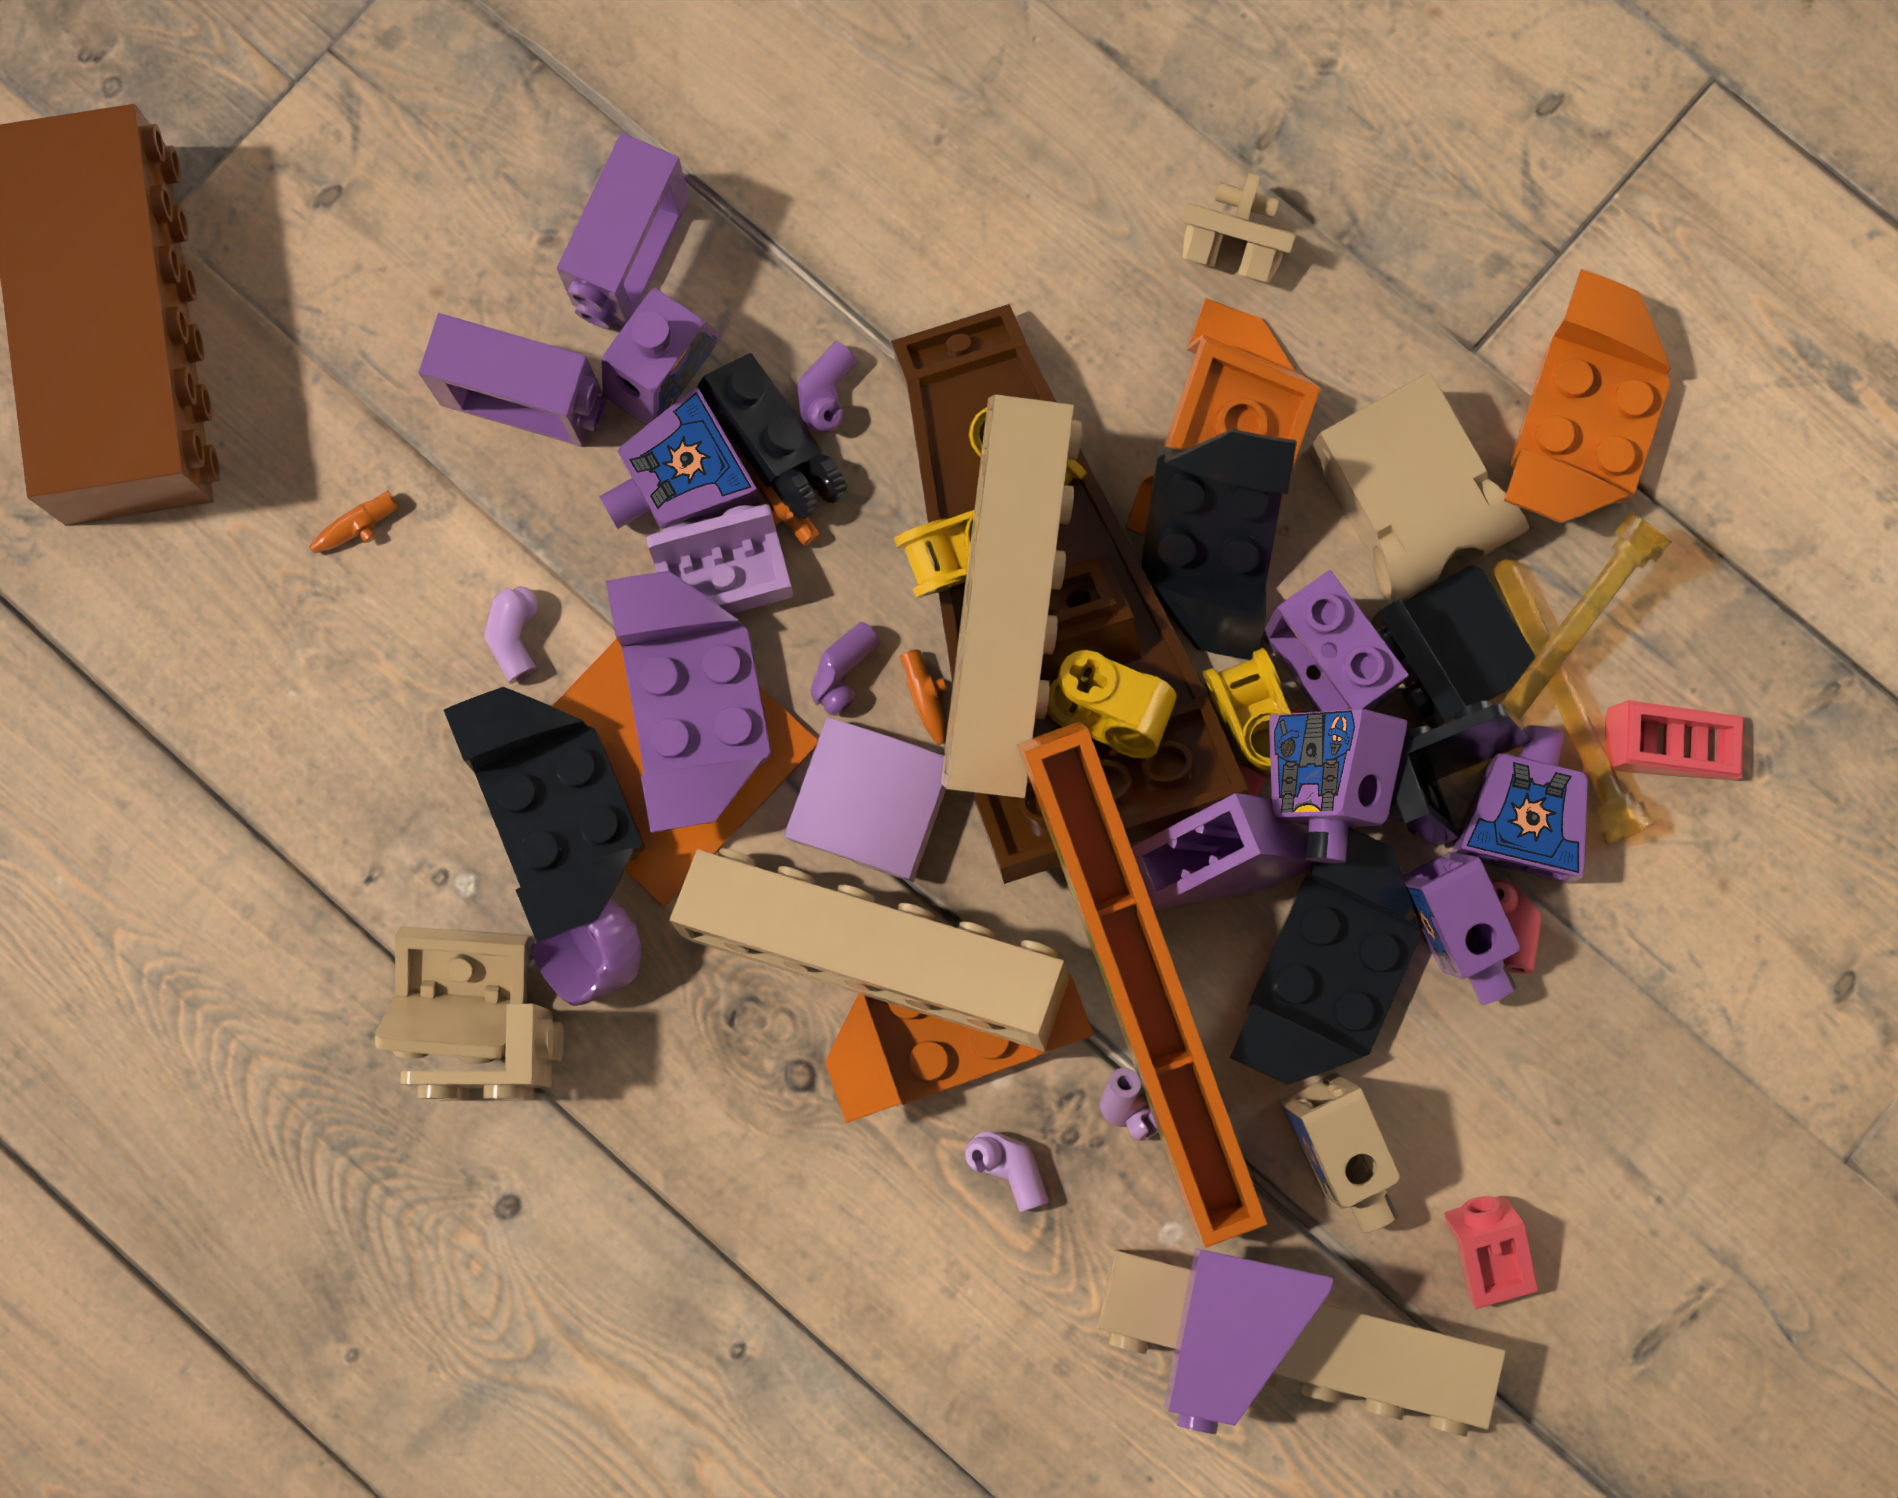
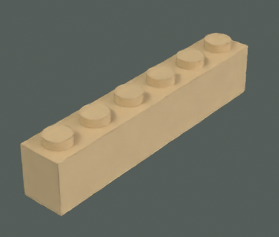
M993 395L988 398L941 784L946 789L1025 798L1027 783H1031L1017 744L1033 738L1035 719H1045L1049 701V681L1040 680L1043 654L1052 655L1055 648L1057 616L1048 615L1051 589H1061L1066 562L1065 551L1056 550L1059 524H1069L1073 508L1074 488L1073 486L1064 485L1067 459H1077L1082 435V422L1072 420L1073 404L1003 395Z
M721 848L718 855L696 850L669 920L683 939L1045 1052L1070 980L1064 961L1057 959L1059 954L1054 949L1029 940H1023L1020 947L996 940L997 935L992 930L971 922H960L958 928L935 922L936 916L933 913L916 905L900 903L897 910L874 903L875 897L870 893L853 886L839 885L837 891L814 885L815 879L794 868L781 866L778 868L777 873L754 867L756 862L752 858L731 849Z
M1115 1250L1097 1327L1100 1330L1111 1332L1108 1344L1146 1354L1150 1342L1173 1348L1175 1352L1191 1269ZM1322 1303L1265 1385L1274 1387L1277 1375L1302 1381L1300 1394L1337 1404L1339 1403L1341 1392L1366 1398L1365 1411L1398 1420H1403L1405 1408L1430 1414L1428 1427L1467 1437L1469 1425L1484 1429L1489 1428L1506 1351L1489 1345Z

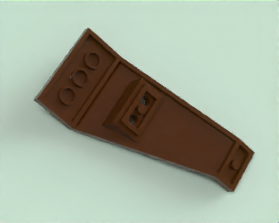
M1010 304L891 341L896 362L909 394L928 523L944 518L949 519L975 509L981 458L971 447L968 434L973 418L987 407L989 397L1003 395L1057 402L1025 341ZM984 421L983 424L981 425V427H980V432H979V436H980V440H981V443H982V444H983L985 421ZM1080 448L1076 461L1087 471V474L1081 480L1074 478L1068 484V486H1073L1074 488L1072 514L1068 525L1059 524L1056 550L1065 551L1066 554L1064 579L1060 590L1051 589L1048 615L1057 616V636L1053 654H1043L1040 680L1049 681L1050 687L1053 681L1058 678L1059 668L1067 656L1076 651L1089 650L1098 652L1105 658L1137 672L1156 676L1167 682L1175 690L1177 695L1176 702L1157 753L1154 756L1144 759L1132 758L1092 738L1126 835L1131 844L1152 837L1235 793L1249 795V789L1210 699ZM966 582L939 592L952 685ZM1086 668L1082 676L1088 678L1092 668ZM1073 702L1069 712L1074 713L1078 704ZM1046 712L1045 719H1035L1033 738L1060 729L1062 726L1054 722ZM1027 783L1025 798L971 792L1004 884L1061 866L1031 783Z

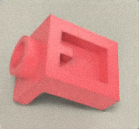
M1489 1196L1476 1197L1465 1202L1462 1207L1444 1213L1446 1225L1457 1242L1468 1298L1475 1309L1538 1292L1525 1223L1505 1196L1495 1198Z

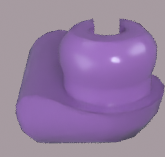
M835 341L800 377L797 385L801 418L809 429L818 433L833 431L841 424L843 409L839 405L837 384L858 363L856 357L838 341Z
M859 622L822 654L810 691L815 705L822 704L829 715L838 716L853 703L855 692L844 683V680L852 668L880 646L878 635L868 624Z

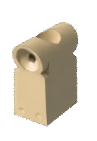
M1430 371L1321 431L1307 450L1363 545L1370 550L1374 574L1387 605L1398 599H1401L1403 602L1435 584L1449 559L1462 556L1486 555L1529 530L1528 521L1520 508L1504 502L1506 493L1497 484L1488 479L1487 469Z

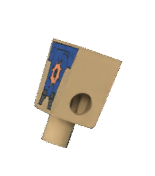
M1333 1073L1278 1100L1326 1197L1341 1209L1350 1207L1363 1233L1378 1230L1393 1222L1398 1215L1385 1189L1397 1184L1401 1178L1362 1089L1339 1074ZM1357 1155L1353 1166L1345 1170L1348 1161Z

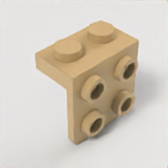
M401 926L395 935V996L375 1031V1047L384 1051H392L395 1056L405 1059H418L429 1054L458 1056L461 1061L466 1063L484 1064L505 1057L506 1004H527L529 936Z
M506 1004L505 1071H401V1085L418 1087L417 1099H430L433 1101H468L470 1088H484L483 1099L500 1101L534 1100V1088H552V1061H561L563 1055L562 1023L553 1022L552 1010L536 1004Z

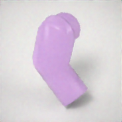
M522 586L516 587L513 590L505 588L492 599L484 631L486 643L509 684L527 678L537 669L520 639V634L524 621L531 619L533 614L537 612L538 603L534 593L527 587Z
M1122 1067L1116 1069L1111 1074L1100 1099L1101 1112L1110 1124L1117 1127H1128L1133 1139L1145 1141L1157 1134L1158 1130L1145 1094L1140 1091V1077L1129 1068Z
M981 1132L973 1140L969 1141L965 1149V1159L968 1166L976 1172H986L1008 1180L1019 1212L1050 1202L1033 1152L1027 1144L998 1132Z

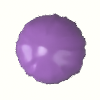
M610 898L598 920L539 944L535 940L531 946V952L538 969L555 993L570 1005L578 1006L619 991L637 976L642 954V942L637 932V925L632 923L625 909L618 907Z

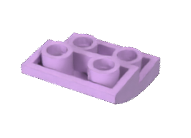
M826 717L784 837L794 843L849 859L860 866L914 882L946 792V788L941 784L944 756L868 729Z

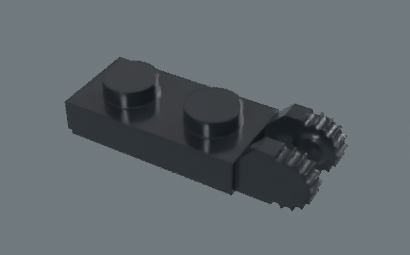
M752 353L736 359L702 377L697 387L708 406L767 488L771 486L784 505L789 507V511L793 513V516L804 520L817 512L816 509L819 508L817 502L819 501L813 489L817 490L818 496H821L823 501L826 500L827 503L831 502L833 504L846 497L848 492V485L845 482L846 478L838 470L834 460L822 454V449Z

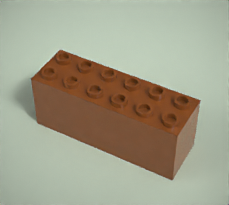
M135 104L0 124V279L26 493L29 500L65 526L213 503L212 483L219 482L220 480L217 453L212 444H206L204 422L212 420L210 396L205 384L198 383L196 362L204 360V345L198 325L191 324L188 302L196 301V285L190 265L183 264L180 243L188 242L189 240L188 224L183 207L180 204L175 205L173 184L181 182L179 159L174 146H167L164 143L158 125L150 124Z

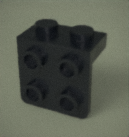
M1475 565L1462 569L1405 603L1398 599L1379 610L1370 621L1371 625L1409 674L1402 682L1405 686L1402 689V693L1408 707L1420 722L1426 721L1432 730L1455 721L1454 715L1460 709L1476 702L1490 701L1530 678L1537 672L1539 667L1537 657L1485 572Z
M1491 701L1476 702L1457 711L1454 715L1456 720L1433 730L1430 726H1420L1406 731L1389 809L1396 823L1404 820L1406 827L1412 835L1418 833L1434 847L1459 838L1438 780L1491 759L1498 753L1503 754L1523 746L1531 740L1526 727L1504 704L1493 705Z

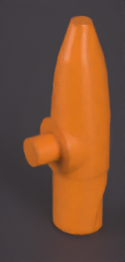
M752 467L751 470L756 483L773 510L772 516L775 526L780 522L788 526L803 546H809L817 541L822 534L808 517L803 520L793 516V513L789 511V507L784 505L771 486L767 488Z
M387 490L373 500L361 503L339 517L315 538L309 548L315 554L333 549L353 538L359 537L363 539L364 543H369L375 539V535L372 532L375 524L398 510L399 506L392 494Z
M918 649L911 650L900 655L907 676V686L923 726L936 744L941 745L946 742L944 716L937 693L947 690L943 678L932 681L921 651Z

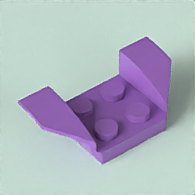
M670 571L606 581L615 636L622 646L645 774L641 775L650 831L651 833L714 823L757 767H761L772 756L748 628L740 624L737 618Z

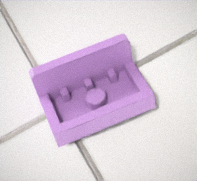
M767 504L757 507L750 505L737 506L729 509L722 516L697 523H673L665 527L661 532L649 535L646 538L656 573L670 571L730 614L794 597L772 512Z

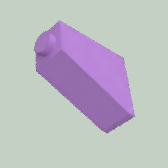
M1235 793L1131 847L1154 910L1271 889L1313 868L1315 864L1314 861L1306 860L1309 825L1277 819L1272 810V799Z
M1195 1248L1164 1407L1168 1412L1179 1414L1177 1426L1210 1434L1217 1433L1218 1423L1236 1426L1331 1292L1333 1278Z

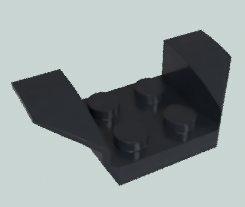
M1231 429L1189 449L1158 445L1142 551V568L1147 572V578L1158 600L1180 630L1198 650L1251 660L1253 652L1260 649L1266 618L1268 571L1282 494H1288L1297 444L1296 440Z
M506 687L486 692L443 709L462 758L475 773L520 885V888L515 890L537 944L598 920L612 897L629 862L636 859L646 846L596 729L587 726L583 720Z
M1349 827L1346 863L1315 862L1313 868L1307 872L1299 886L1249 1000L1246 1010L1248 1017L1233 1048L1230 1059L1286 1085H1290L1370 1055L1420 939L1417 930L1420 927L1391 846Z

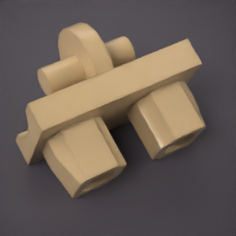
M1251 172L1248 174L1244 189L1224 183L1219 184L1215 201L1238 207L1236 216L1188 202L1181 221L1188 223L1184 235V259L1214 267L1224 234L1243 239L1248 242L1238 274L1266 283H1270L1280 265L1283 253L1291 252L1296 235L1295 233L1248 220L1250 211L1274 218L1279 204V199L1256 193L1261 175Z

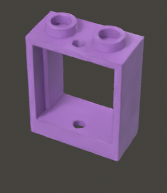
M620 133L556 268L572 305L577 307L575 313L583 320L605 329L610 327L611 322L624 327L641 304L690 200L679 157L624 133Z
M438 313L418 373L440 406L583 447L588 430L597 431L604 414L606 396L600 394L599 381L596 379L586 355Z
M1331 569L1277 606L1263 631V639L1317 712L1349 709L1372 711L1385 702L1409 676ZM1311 666L1317 667L1321 673L1320 678L1317 680L1309 679L1306 675L1307 668Z

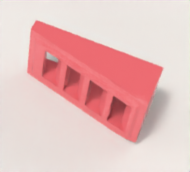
M1631 700L1609 707L1606 712L1604 767L1609 770L1631 773L1735 781L1742 779L1744 716ZM1658 725L1664 726L1663 755L1657 754ZM1685 727L1690 728L1689 758H1684ZM1709 729L1717 730L1716 762L1708 761Z

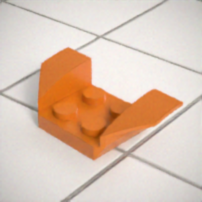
M1580 270L1565 317L1555 330L1546 349L1509 461L1510 467H1513L1514 471L1504 502L1532 511L1558 523H1563L1613 503H1628L1634 497L1671 383L1667 376L1671 370L1670 364L1639 291L1587 270Z
M1205 298L1187 347V351L1196 355L1164 446L1189 449L1231 429L1292 439L1297 441L1292 466L1293 471L1320 387L1307 377L1296 373L1278 341L1262 318ZM1154 470L1142 477L1125 529L1144 536Z
M1068 973L1070 980L1045 1052L858 994L825 1061L845 1123L894 1106L898 1107L1030 1061L1042 1056L1046 1052L1094 1036L1072 975Z

